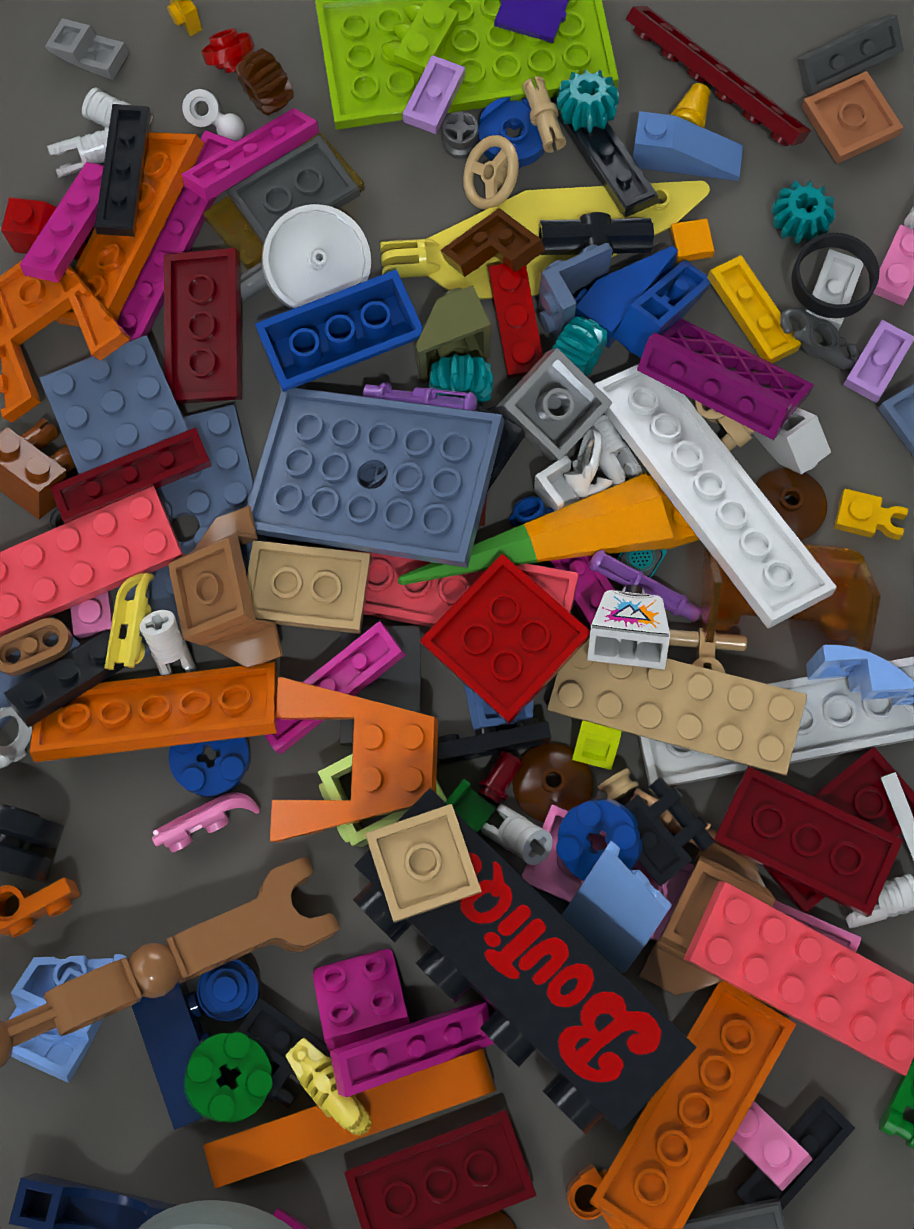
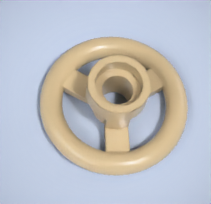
M492 135L482 139L472 149L467 158L463 173L464 191L471 204L479 209L486 210L501 205L509 197L516 184L519 171L518 155L513 144L505 137ZM491 147L501 148V151L493 161H488L485 164L478 162L487 149ZM474 173L481 175V179L485 183L486 199L480 197L475 190Z

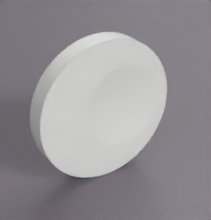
M309 204L288 211L273 225L263 245L262 268L265 280L272 293L288 308L294 309L367 281L371 269V253L363 231L351 217L331 206Z

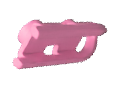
M238 792L226 793L153 830L152 832L155 836L152 837V840L156 847L164 843L171 852H176L188 846L193 841L190 834L202 827L208 833H212L226 826L230 822L226 815L227 810L243 808L258 814L260 808L246 794Z

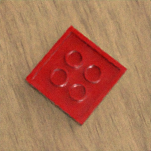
M501 554L419 641L421 645L490 708L510 724L590 639V630L505 555Z

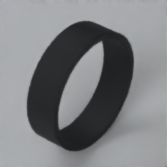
M826 233L813 238L801 249L792 270L791 282L795 296L807 310L826 318H844L859 312L868 303L878 284L880 271L876 256L863 241L844 233ZM833 247L851 252L862 261L868 271L870 279L869 291L861 299L848 304L824 302L812 295L805 287L800 275L801 261L811 252L821 248Z

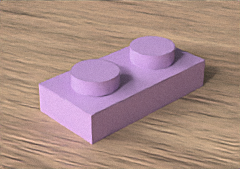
M432 55L403 112V122L437 135L465 78V67Z
M881 320L843 385L877 403L913 343L914 336Z

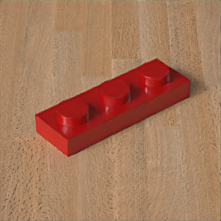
M504 263L488 266L508 379L525 376L543 357L527 267L525 265L514 272Z

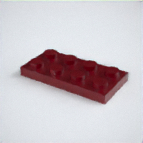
M236 248L164 254L165 378L176 404L242 400L240 252Z
M874 746L813 795V797L895 836H899L902 833L881 777L896 771ZM896 772L914 817V791ZM764 868L801 912L807 913L825 898Z
M750 766L745 770L714 838L715 844L865 917L871 916L903 842V839Z
M506 1110L344 1172L361 1229H454L537 1197Z

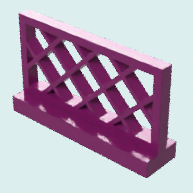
M682 318L662 335L655 332L648 338L637 371L772 440L779 435L783 424L806 400L814 387V384ZM693 351H701L703 352V354L695 353ZM727 368H735L737 371H732ZM761 385H769L770 388H765Z

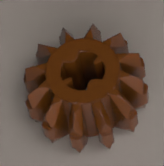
M261 48L255 52L252 51L236 66V74L238 75V81L243 87V91L248 95L249 100L254 103L256 109L260 110L263 114L268 116L278 112L294 98L292 84L286 76L287 73L284 72L280 63L275 60L273 54Z

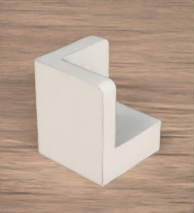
M567 455L535 475V494L543 501L546 508H552L554 511L583 499L578 497L566 483L564 474L570 472L572 463Z

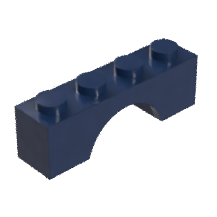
M34 1173L20 1178L9 1224L29 1229H138L156 1214L177 1205Z

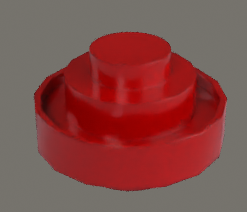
M230 28L210 36V44L201 50V54L206 65H215L217 69H224L225 73H232L236 71L238 63L254 49L255 45L250 33H237L235 28Z

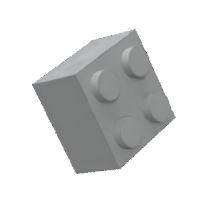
M558 348L547 351L495 408L508 421L522 427L525 437L550 461H558L567 454L613 402Z

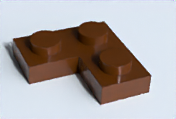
M500 208L441 249L444 260L464 277L477 270L494 256L516 272L545 251L542 240Z

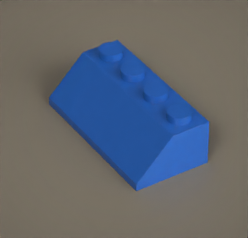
M397 269L255 323L263 350L283 392L419 339L423 331V327Z

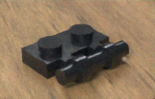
M659 777L649 786L650 790L659 800L648 807L643 799L637 795L625 807L632 812L638 822L637 828L640 832V840L642 839V853L639 861L661 887L693 861L683 849L686 843L692 839L703 852L715 840L705 829L708 825L700 816L696 818L680 800L683 796L677 788L671 789L664 779ZM667 810L683 828L674 837L658 819Z
M261 997L236 1031L256 1041L263 1048L267 1057L280 1065L274 1075L271 1074L272 1088L266 1098L271 1102L276 1099L287 1108L291 1106L298 1093L285 1085L291 1074L297 1078L285 1055L303 1038L311 1042L323 1054L328 1050L324 1041ZM235 1068L231 1070L232 1074L236 1077L239 1076Z

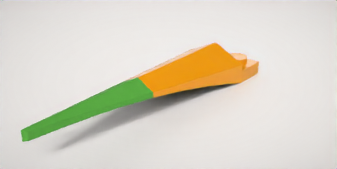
M644 473L473 545L468 568L432 562L401 575L398 578V584L407 585L484 571L501 554L505 555L515 565L592 556L599 550H604L605 554L671 549L700 539L654 478Z

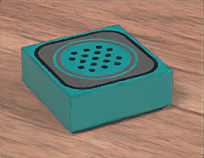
M665 549L621 552L617 560L636 571H642L645 576L652 579L665 558L667 551Z

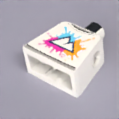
M634 584L625 586L622 591H606L591 624L587 660L665 670L670 631L663 598L657 595L645 594L642 587Z

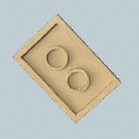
M253 540L247 581L255 619L276 622L278 625L361 634L372 559L371 554Z

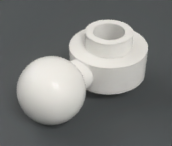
M196 89L189 92L184 98L182 105L183 114L192 125L197 127L214 125L218 135L234 141H238L243 137L245 133L243 120L233 113L224 115L220 113V103L213 93L203 89ZM202 101L206 102L209 107L208 113L204 116L197 112V105Z

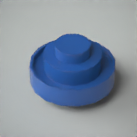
M237 959L202 974L197 985V997L200 1007L208 1016L218 1021L234 1022L245 1018L258 1001L260 994V983L257 974L248 964Z

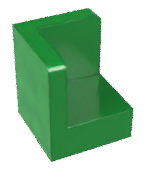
M463 779L445 802L447 805L452 804L454 811L477 834L497 809L471 789V783L466 779Z

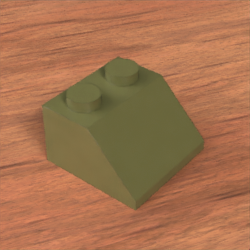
M473 285L464 289H451L436 300L416 344L418 377L421 384L429 381L432 364L439 361L442 357L450 358L454 354L458 356L470 354L473 358L482 357L484 360L490 358L491 324Z

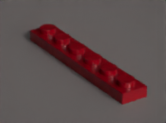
M648 6L632 7L626 20L635 26L633 31L636 35L649 42L653 40L662 47L660 52L666 58L674 62L681 61L689 67L687 72L691 77L702 83L707 81L716 88L715 94L720 99L729 104L735 102L744 109L742 114L746 119L757 125L764 124L772 131L770 136L784 146L789 144L793 146L805 141L812 130Z

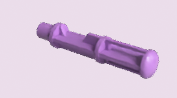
M385 382L379 386L366 384L363 390V397L476 411L477 397L471 392L464 393L416 387L413 392L392 390L391 384ZM437 393L452 394V395H461V396H466V397H465V398H459V397L443 396V395H437Z
M604 550L597 551L591 558V571H597L624 587L634 584L642 587L645 594L660 596L663 598L665 609L670 611L671 615L675 617L681 615L692 622L699 618L702 609L690 603L686 595H680L645 576L642 571H636L605 554Z

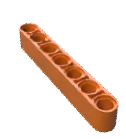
M484 1048L357 1093L356 1098L365 1107V1111L369 1112V1116H371V1128L369 1133L366 1132L364 1135H353L348 1129H343V1126L341 1127L340 1123L336 1122L333 1117H326L317 1105L203 1145L214 1189L497 1091Z

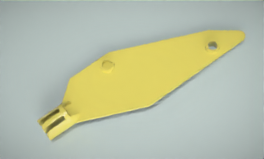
M701 180L650 183L663 203H657L626 218H651L654 225V236L670 229L671 224L678 223L706 198L710 191L709 185ZM604 186L526 190L505 200L498 207L486 209L427 239L381 241L380 251L383 253L381 255V265L384 267L382 275L397 269L400 278L429 277L448 291L454 288L464 289L473 285L479 299H494L488 266L503 264L502 261L494 256L477 270L464 277L444 260L441 249L497 209L503 210L536 236H539L540 220H575L584 214L592 212L607 213L611 216V219L625 217ZM539 255L528 263L526 267L532 296L539 295L541 272L548 265L557 260H569L577 255Z

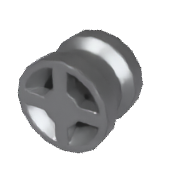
M462 111L454 112L446 117L442 125L444 150L452 158H468L470 152L478 143L477 120L471 114Z

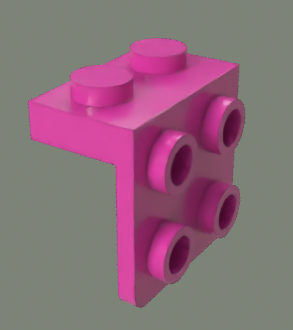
M382 949L318 967L313 971V981L323 1036L329 1053L337 1048L411 1024L395 958L390 949Z

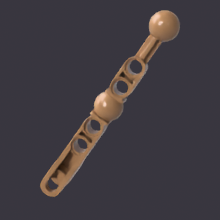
M303 857L274 868L259 888L256 899L169 937L165 940L164 944L149 943L142 945L132 952L128 960L126 957L47 991L43 995L46 1004L5 1022L0 1020V1068L11 1057L14 1046L57 1028L59 1036L70 1034L140 1002L142 997L157 998L164 996L173 990L178 981L183 983L267 945H276L285 951L300 953L333 937L341 928L334 914L328 913L319 917L307 918L300 915L292 906V891L306 883L314 872L311 860Z

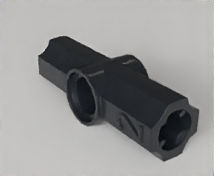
M604 212L587 213L575 220H540L538 237L542 240L545 251L540 255H578L590 245L600 246L604 243L610 244L613 250L612 255L651 253L653 249L654 225L651 218L611 219V216Z

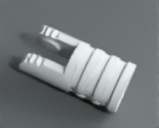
M95 87L88 92L84 99L82 115L84 118L107 128L110 124L112 104H131L120 101ZM153 115L150 116V124L152 122Z
M109 127L104 128L105 130L86 134L83 137L77 136L48 145L47 148L50 155H59L68 150L78 148L81 161L66 163L55 169L58 178L80 172L86 162L99 165L104 163Z
M602 415L589 429H596L601 433L602 452L599 466L605 476L613 480L612 486L623 483L625 477L630 480L642 475L643 472L629 447L622 440V436L610 422L609 417ZM593 444L592 449H591V454H592V455H593V450H594V444Z
M158 610L148 614L140 623V631L149 645L151 655L161 675L172 674L170 663L180 659L182 667L186 672H194L197 667L186 641L183 640L182 634L178 629L174 614L168 610Z
M500 804L496 810L499 816L504 819L499 829L494 825L485 823L481 828L482 834L530 865H537L544 861L552 849L553 841L551 834L533 824L524 816Z
M905 874L902 877L886 880L871 916L865 917L855 911L849 913L846 918L849 928L863 926L885 920L887 917H895L898 914L914 911V878L911 874Z

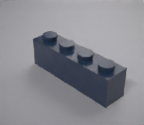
M178 981L173 990L166 995L157 998L142 997L140 1002L131 1005L174 1130L204 1118L196 1113L189 1104L184 1092L183 1083L185 1068L192 1052L203 1041L212 1036L209 1031L203 1033L198 1019L199 1016L203 1015V1010L200 1007L196 992L189 993L186 982L179 983ZM221 1072L220 1078L216 1080L220 1088L224 1085L230 1087L225 1073Z

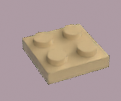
M452 804L365 833L394 923L481 893V888Z

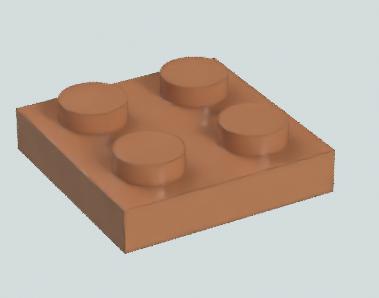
M867 71L805 98L801 106L836 164L900 136L904 128Z

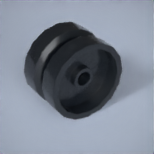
M5 804L0 806V871L46 883L53 862L47 856L30 851L29 849L31 845L47 849L58 847L65 826L41 818L39 814Z

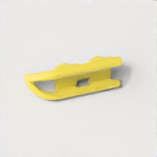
M141 573L131 576L123 582L117 592L105 668L108 670H114L115 663H124V666L134 668L136 664L142 661L145 655V645L140 636V623L144 617L151 613V607L148 604V598H146V591L150 581L155 579V575L152 573ZM137 585L134 600H125L130 589ZM121 625H128L125 639L119 638Z

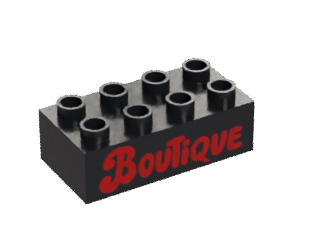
M429 788L397 822L438 809L447 804ZM456 812L455 814L481 888V893L394 923L369 849L354 865L368 884L353 901L394 943L412 927L431 946L416 964L454 1003L472 987L495 1010L480 1029L518 1067L536 1051L558 1073L542 1092L585 1134L591 1130L601 1117L621 1132L697 1048Z

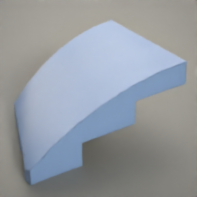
M822 645L806 663L808 680L848 677L850 693L861 692L862 700L891 698L892 706L914 704V680L895 665L871 652L843 645Z
M610 841L563 912L562 917L615 968L625 973L651 938L672 904L660 891L650 884L649 879L640 870H630L618 858L620 848Z
M114 954V958L87 959L85 955L70 956L66 959L34 957L10 993L16 1009L9 1019L46 1004L43 995L52 988L126 956ZM103 1019L64 1036H59L57 1028L14 1046L11 1057L70 1083Z

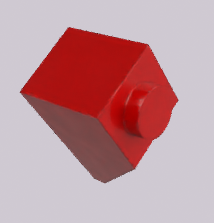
M9 197L1 231L12 250L17 253L27 254L57 207L45 201ZM92 229L73 259L79 260L90 239Z

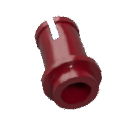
M501 751L485 781H479L480 789L477 793L489 803L498 806L501 800L505 801L507 799L506 791L518 770L523 766L522 761L508 752Z

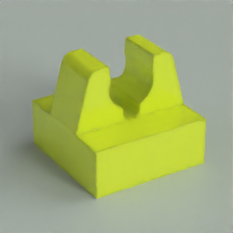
M582 720L572 760L611 770L622 730Z

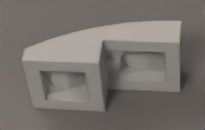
M63 18L45 45L49 52L86 71L114 80L130 53L124 42L98 36L90 25Z

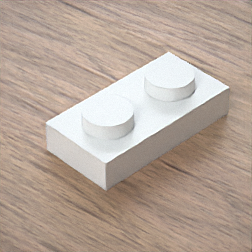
M829 249L812 295L831 304L850 303L864 264L860 259ZM806 309V312L815 317L831 322L839 331L844 318H826Z

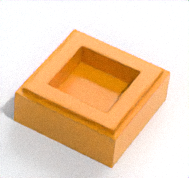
M708 219L671 224L670 234L673 247L678 250L676 256L677 263L682 262L684 259L693 261L713 257L715 250Z

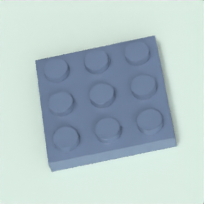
M147 335L125 343L101 361L93 356L40 377L44 391L79 474L188 431Z

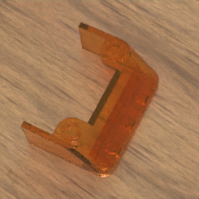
M804 545L837 588L830 597L788 619L816 621L829 638L839 641L848 640L850 637L855 638L859 649L870 652L881 595L863 555L847 548ZM705 547L701 622L705 642L713 643L715 629L729 630L731 626L740 623L741 615L757 617L758 615Z

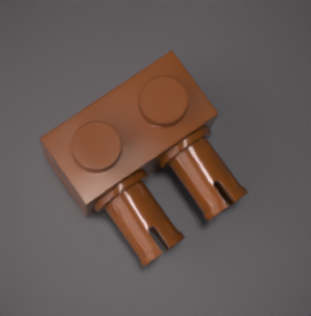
M44 418L40 419L22 435H18L8 427L0 432V491L38 520L57 506L50 486L66 480V474L75 467L67 444L50 457L40 451L58 438L56 427L52 423L48 424V420Z

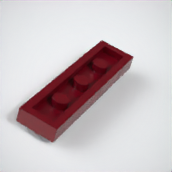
M195 427L50 486L62 520L66 524L149 487L160 488L209 468L212 465Z

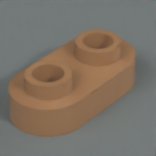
M44 618L0 637V671L8 676H19L63 657L69 651L72 644L70 630L58 619ZM57 635L58 642L54 646L48 647V638ZM15 651H20V659L17 662L10 663L11 654Z

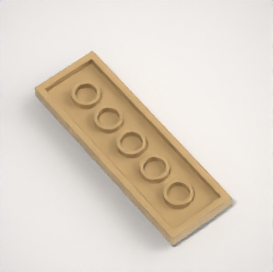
M589 640L557 673L547 709L549 712L622 730V732L787 776L807 694L668 658L665 670L588 661Z

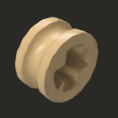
M626 768L605 780L597 788L600 792H606L607 799L617 801L636 789L639 784L637 781L630 780L629 774L631 772Z

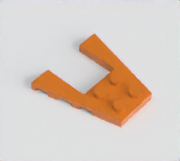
M22 260L0 276V358L2 366L0 392L4 394L5 408L1 409V416L11 423L41 403L20 345L68 310L73 308L91 355L100 361L131 340L70 265L58 283L25 276L20 266Z
M278 677L276 718L281 720L354 719L351 800H272L270 842H283L286 839L322 832L325 829L361 822L364 819L408 810L429 788L436 793L438 719L436 717Z

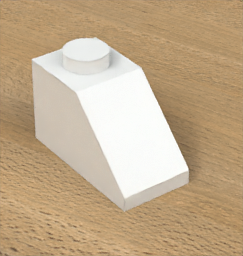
M797 408L786 420L779 435L774 440L756 431L753 432V435L780 465L799 474L811 470L819 461L831 453L817 415Z

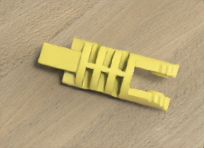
M305 1038L297 1042L285 1056L302 1087L325 1116L333 1117L336 1122L340 1123L341 1127L343 1126V1129H348L353 1135L356 1134L358 1136L364 1135L366 1132L369 1133L372 1124L371 1116H369V1112L365 1111V1107L356 1098V1094L349 1097L338 1095L331 1058L323 1054Z

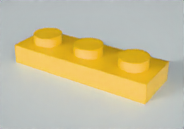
M742 255L710 270L707 276L708 280L760 358L773 364L798 351L801 342L793 337V330L789 334L783 332L780 327V311Z

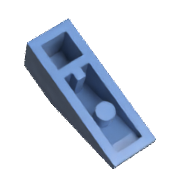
M639 111L632 158L640 169L739 181L743 145L678 116Z

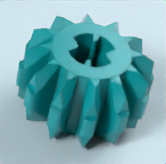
M585 68L583 74L579 75L571 72L569 80L561 81L559 96L557 97V109H559L563 124H572L575 131L585 127L590 133L594 126L604 129L607 121L614 120L617 113V105L619 104L618 88L614 87L613 78H603L601 70L591 74Z
M810 179L806 182L805 187H802L795 180L789 189L783 187L780 190L777 200L771 208V215L774 216L773 228L782 229V239L792 236L794 237L795 245L801 242L802 238L809 242L817 236L828 233L830 224L835 219L836 210L832 208L834 197L824 196L826 192L825 185L815 189Z
M576 316L571 319L569 324L565 325L562 333L558 335L556 344L552 348H558L585 376L592 374L594 367L598 364L601 355L604 353L603 350L607 344V330L591 319L588 320L582 316Z
M454 354L453 357H442L439 361L432 364L429 374V388L474 393L477 397V405L479 406L491 399L493 372H491V364L485 362L484 358H473L470 354L465 356ZM437 393V395H443V396H451V397H459V396H461V395H452V394Z

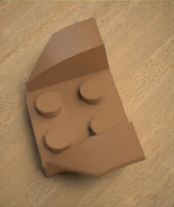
M246 506L217 517L195 549L170 562L168 567L183 640L201 646H208L250 668L280 658L283 654L276 622L255 619L240 548L242 545L257 540L251 506Z
M710 828L708 833L714 839L717 831ZM715 843L703 852L701 849L699 850L694 861L696 864L659 941L654 943L639 974V977L675 996L723 982V980L684 960L718 881L727 882L771 907L776 900L769 889L765 887L754 862Z

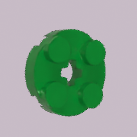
M241 1032L220 1033L211 1036L192 1052L188 1060L183 1083L186 1098L194 1111L208 1120L235 1123L246 1119L262 1106L272 1088L271 1065L265 1051L256 1041L248 1038ZM221 1066H226L229 1070L234 1068L237 1070L239 1076L235 1079L237 1085L235 1089L231 1090L228 1085L220 1088L216 1080L221 1076L219 1070Z

